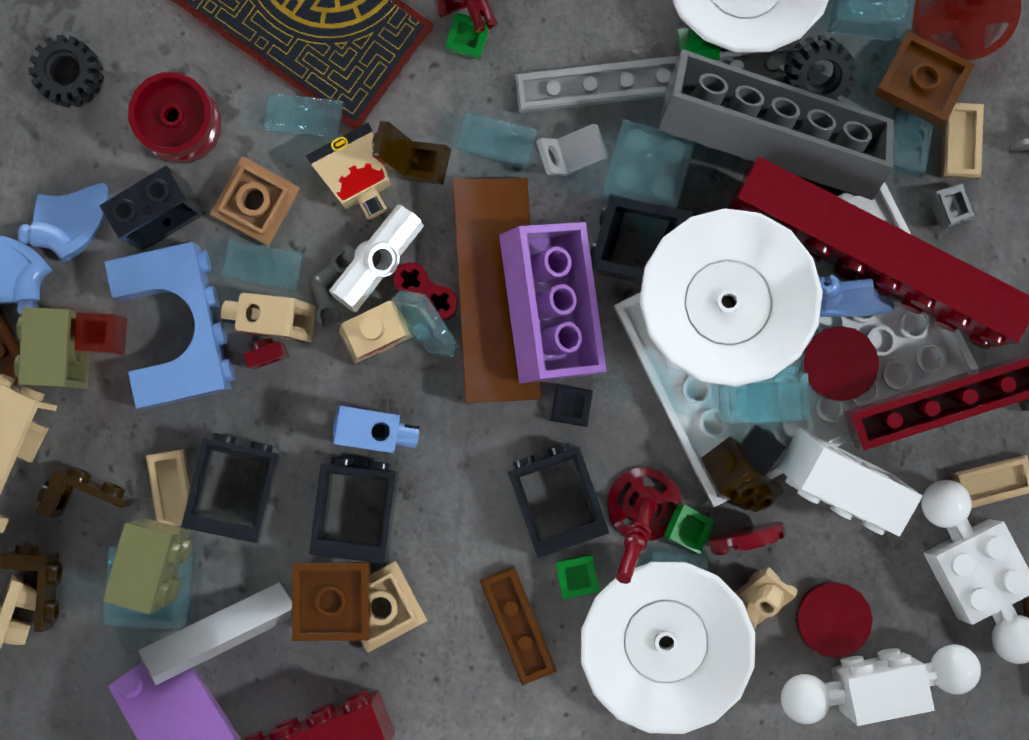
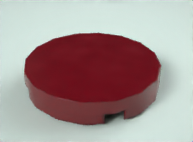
M837 326L824 329L811 339L803 351L801 367L805 381L816 394L824 399L841 402L856 399L870 389L877 378L879 360L876 348L866 335L855 328Z
M778 521L736 529L712 537L708 541L711 553L714 555H727L729 553L728 548L734 547V550H742L744 552L764 547L785 538L786 533L783 522Z
M833 581L817 584L808 590L800 600L801 603L795 618L798 634L809 648L822 656L839 658L852 655L863 647L871 634L873 618L870 605L859 591L847 584Z

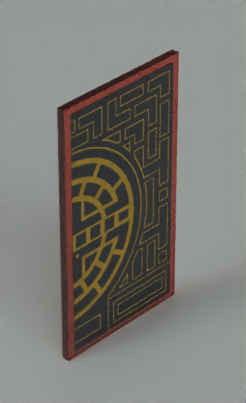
M171 0L353 130L363 125L434 26L431 21L401 0Z

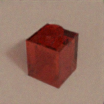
M77 313L74 351L90 354L125 355L127 318L115 314Z

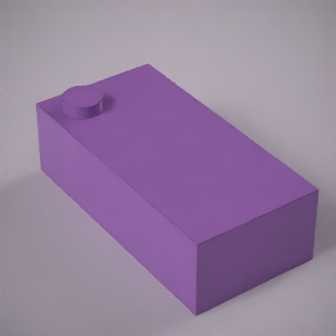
M586 222L518 226L500 234V246L519 384L606 372Z
M142 661L108 686L138 740H241L196 666L155 686Z

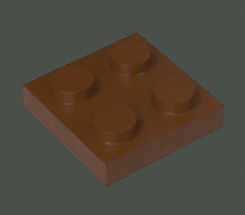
M907 31L874 95L942 129L975 64Z
M370 562L292 563V641H355L371 639Z

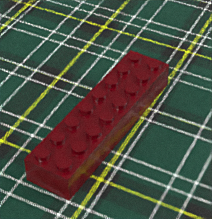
M760 156L745 172L727 209L756 212L765 215L791 230L813 257L814 262L819 263L822 259L834 265L833 271L850 280H854L855 277L861 280L873 279L874 289L879 294L888 297L890 294L902 301L900 305L912 313L921 315L922 312L931 315L936 318L934 323L945 330L955 332L958 329L969 335V342L980 348L989 350L990 347H1002L1003 345L1019 343L1029 324L1028 294Z

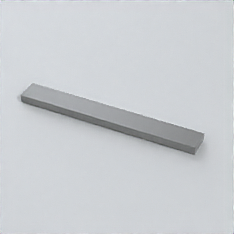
M807 42L789 43L771 52L735 53L730 50L720 51V60L716 61L785 83L784 76L787 75L783 69L784 64H790L787 59L789 52L795 55L798 51L794 46L800 43L804 47L807 45ZM679 56L515 74L519 113L665 97L667 83ZM811 67L807 72V81L812 78Z

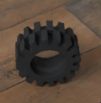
M56 35L57 41H54L51 37L45 39L44 41L47 46L43 48L41 45H38L35 48L39 52L38 57L31 55L29 60L34 64V67H28L29 74L34 77L31 80L33 86L48 100L66 108H70V104H73L75 107L83 106L81 101L84 99L88 103L94 98L90 94L93 91L98 94L101 88L97 83L104 80V75L100 73V70L104 69L96 53L84 42H80L76 37L70 35L69 39L64 35ZM63 59H74L78 62L80 68L78 78L68 85L58 84L54 78L56 65Z
M818 35V41H815L811 36L805 39L807 45L804 47L800 43L795 45L794 47L798 52L795 55L789 52L787 59L790 64H784L783 71L787 75L784 76L786 84L839 101L837 97L841 94L845 98L850 95L847 86H855L856 80L852 75H857V68L854 65L856 62L841 43L835 38L830 37L828 40L825 35ZM820 60L830 61L833 64L831 77L820 85L810 84L807 81L809 68Z

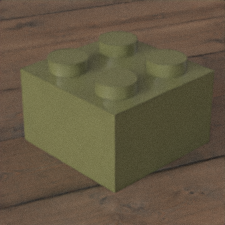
M23 307L22 316L18 318L16 325L17 337L21 339L20 355L16 356L14 362V373L18 377V385L44 388L88 389L92 316L70 309Z
M147 518L125 522L102 602L149 615L168 606L170 601L174 602L181 587V579L177 578L181 563L185 564L192 548V541L188 540L190 530Z

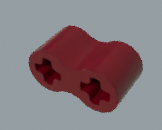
M408 262L397 268L394 274V284L402 296L421 302L427 314L437 322L449 321L456 315L458 301L455 293L450 288L432 283L426 271L417 263ZM418 273L417 279L420 282V286L418 288L410 286L408 289H405L407 284L403 279L404 276L408 274L413 277ZM445 295L448 296L449 310L440 309L437 313L434 312L436 306L432 302L435 297L443 299Z

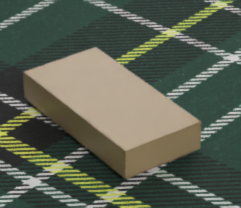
M955 104L947 122L942 127L940 178L974 180L981 178L984 104Z
M186 449L147 455L146 460L156 521L173 526H181L191 488Z
M1020 455L951 473L953 481L960 483L968 491L972 501V508L1029 493V460L1027 455Z

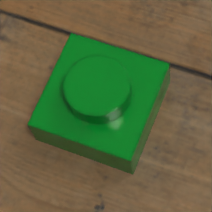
M455 12L445 50L481 61L490 32L485 20H483L485 32L476 33L471 17Z
M691 28L677 29V42L680 52L683 49L713 60H720L721 48L719 46L704 41Z
M678 503L663 538L692 553L700 554L715 520L685 504Z
M592 554L555 561L563 600L600 592Z

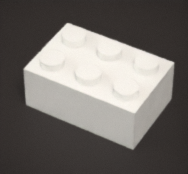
M798 428L777 466L787 476L785 482L798 489L797 493L816 504L822 500L831 505L830 509L846 519L851 520L855 516L863 521L862 524L880 535H883L887 530L900 537L922 498L921 494L894 474L801 428Z

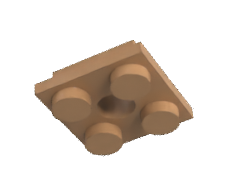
M242 156L211 210L210 215L269 247L301 188ZM253 191L262 192L264 196L262 206L256 210L247 209L245 205L247 195Z

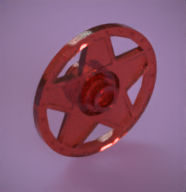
M909 0L910 18L917 35L967 61L987 57L1000 49L1015 32L1021 14V0H935L937 3L920 17L919 0ZM1008 23L1000 38L984 48L986 25ZM952 31L962 51L945 47L935 40L932 35Z

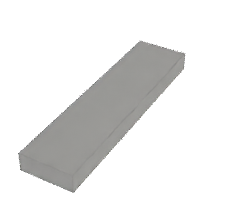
M279 582L138 650L140 657L156 686L292 619V601Z

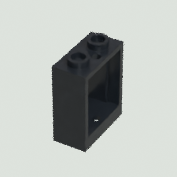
M164 166L99 205L118 239L142 251L206 214L189 183L168 166ZM165 219L171 220L170 226H164L163 222Z
M610 195L608 204L602 208L599 223L601 228L598 239L593 242L590 249L592 269L601 275L642 284L644 269L611 262L624 213L676 222L675 228L690 217L697 216V214L692 211Z
M214 433L213 439L203 438L181 528L259 544L280 459L279 454L272 453V445L251 441L250 448L235 445L236 438L228 435ZM214 452L267 463L252 527L198 515Z
M569 442L548 449L550 457L536 461L534 455L516 460L512 462L515 469L508 471L537 558L609 534L580 447L571 449ZM572 459L593 520L541 538L520 477Z
M331 457V463L320 464L309 555L385 564L389 557L399 472L390 471V463L368 461V468L353 466L354 459ZM333 474L387 480L379 544L326 538Z

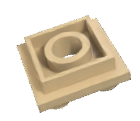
M397 561L370 574L371 603L377 597H384L390 601L392 611L387 617H378L371 609V639L361 640L367 653L427 621Z

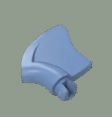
M98 183L75 193L62 196L38 194L33 222L31 225L23 224L19 227V241L24 244H31L33 247L51 249L57 254L61 262L73 259L88 247L103 223L105 215L99 205L109 200L108 186L104 183Z
M0 236V304L18 303L17 312L22 315L23 307L38 308L37 302H40L41 282L53 270L36 251L26 244Z
M833 275L826 278L822 276L819 279L823 291L820 317L868 316L887 314L894 311L893 301L879 294L874 289L873 279L841 282Z

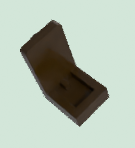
M380 121L378 131L372 140V156L403 180L443 185L451 149L443 144L412 141L389 121Z
M729 436L701 457L720 494L753 512L769 508L774 504L776 498L784 493L780 484L753 468L738 440L732 436Z
M70 466L69 470H55L51 480L43 484L37 496V501L40 504L36 513L47 518L62 516L74 488L120 508L129 507L133 499L124 495L126 490L121 486L107 481L100 485L90 480L92 474Z
M15 545L14 551L1 554L0 569L38 571L34 632H44L52 629L60 615V602L56 600V589L62 580L63 566L62 563L58 562L59 553L39 552L38 545Z

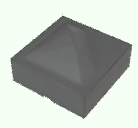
M963 183L927 195L940 230L975 218Z

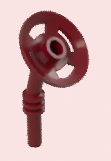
M639 467L623 473L614 482L608 495L607 507L610 519L617 530L626 536L623 542L625 551L616 574V579L623 584L631 582L640 553L646 550L648 541H654L664 536L677 504H682L680 491L675 482L658 469ZM643 477L655 478L661 481L667 489L660 494L655 488L644 486ZM630 482L632 487L628 489L624 496L623 506L617 507L618 496L622 488ZM636 491L638 495L634 499L633 506H629L630 497ZM673 502L671 515L668 521L661 527L659 522L666 515L668 503ZM662 503L661 511L655 518L653 514L656 512L658 504ZM631 516L635 521L628 527L622 520Z

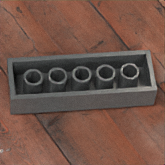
M683 49L681 50L667 83L658 130L669 133L674 137H681L703 144L711 149H718L739 156L744 160L755 161L760 156L797 176L809 179L817 184H824L851 195L861 196L870 200L875 198L893 169V119Z

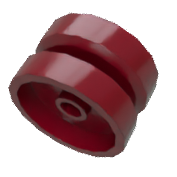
M161 72L146 78L135 89L128 105V121L134 136L156 156L173 164H190L204 158L216 146L221 134L222 117L216 102L193 78L179 72Z

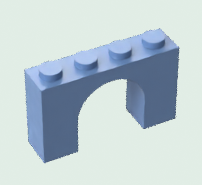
M188 242L105 261L113 299L124 302L160 293H174L179 295L188 304L194 317L195 330L193 339L181 356L168 363L128 372L136 409H150L232 390L231 381L235 380V372L231 359H225L223 344H227V335L223 323H218L215 308H219V299L215 287L209 286L207 272L211 271V262L207 251L202 250L201 246L194 242Z

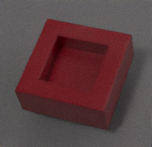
M267 338L251 344L252 351L243 354L247 367L254 370L290 358L285 344L280 341L274 343L273 338Z

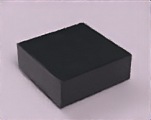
M557 384L550 421L588 427L593 390Z
M756 424L751 427L740 442L753 468L765 476L786 448L785 445Z

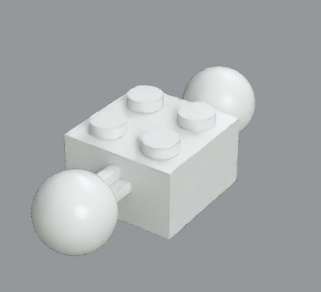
M939 480L932 483L923 493L921 500L922 511L932 524L946 528L951 539L923 552L957 619L973 625L992 615L996 622L992 632V644L997 654L1010 663H1028L1029 618L1017 615L1012 604L1029 596V568L1004 521L987 519L971 527L967 518L971 512L972 501L965 487L952 480Z
M952 644L940 648L933 655L931 662L925 664L911 657L910 654L901 652L898 648L886 649L877 652L878 657L864 660L863 656H850L841 659V665L831 666L834 682L824 683L819 678L809 674H800L792 677L782 689L781 704L787 716L800 724L816 723L825 717L830 706L839 705L840 712L857 726L935 711L930 686L937 685L941 690L950 694L967 693L979 682L981 666L976 655L961 645Z

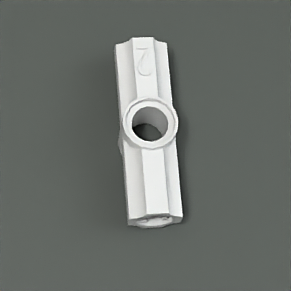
M397 205L370 240L362 242L357 247L354 260L329 290L332 297L352 312H357L380 281L396 271L399 265V257L424 227L421 220L402 205ZM379 249L381 261L374 267L372 256Z

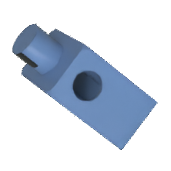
M337 405L331 442L337 445L394 453L395 445L416 448L419 426L399 423L400 415ZM375 424L384 425L385 434L382 438L372 436L371 430Z

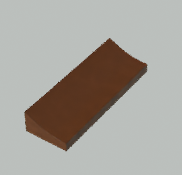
M453 178L466 404L541 400L540 381L519 384L499 238L500 234L518 226L530 225L528 178Z

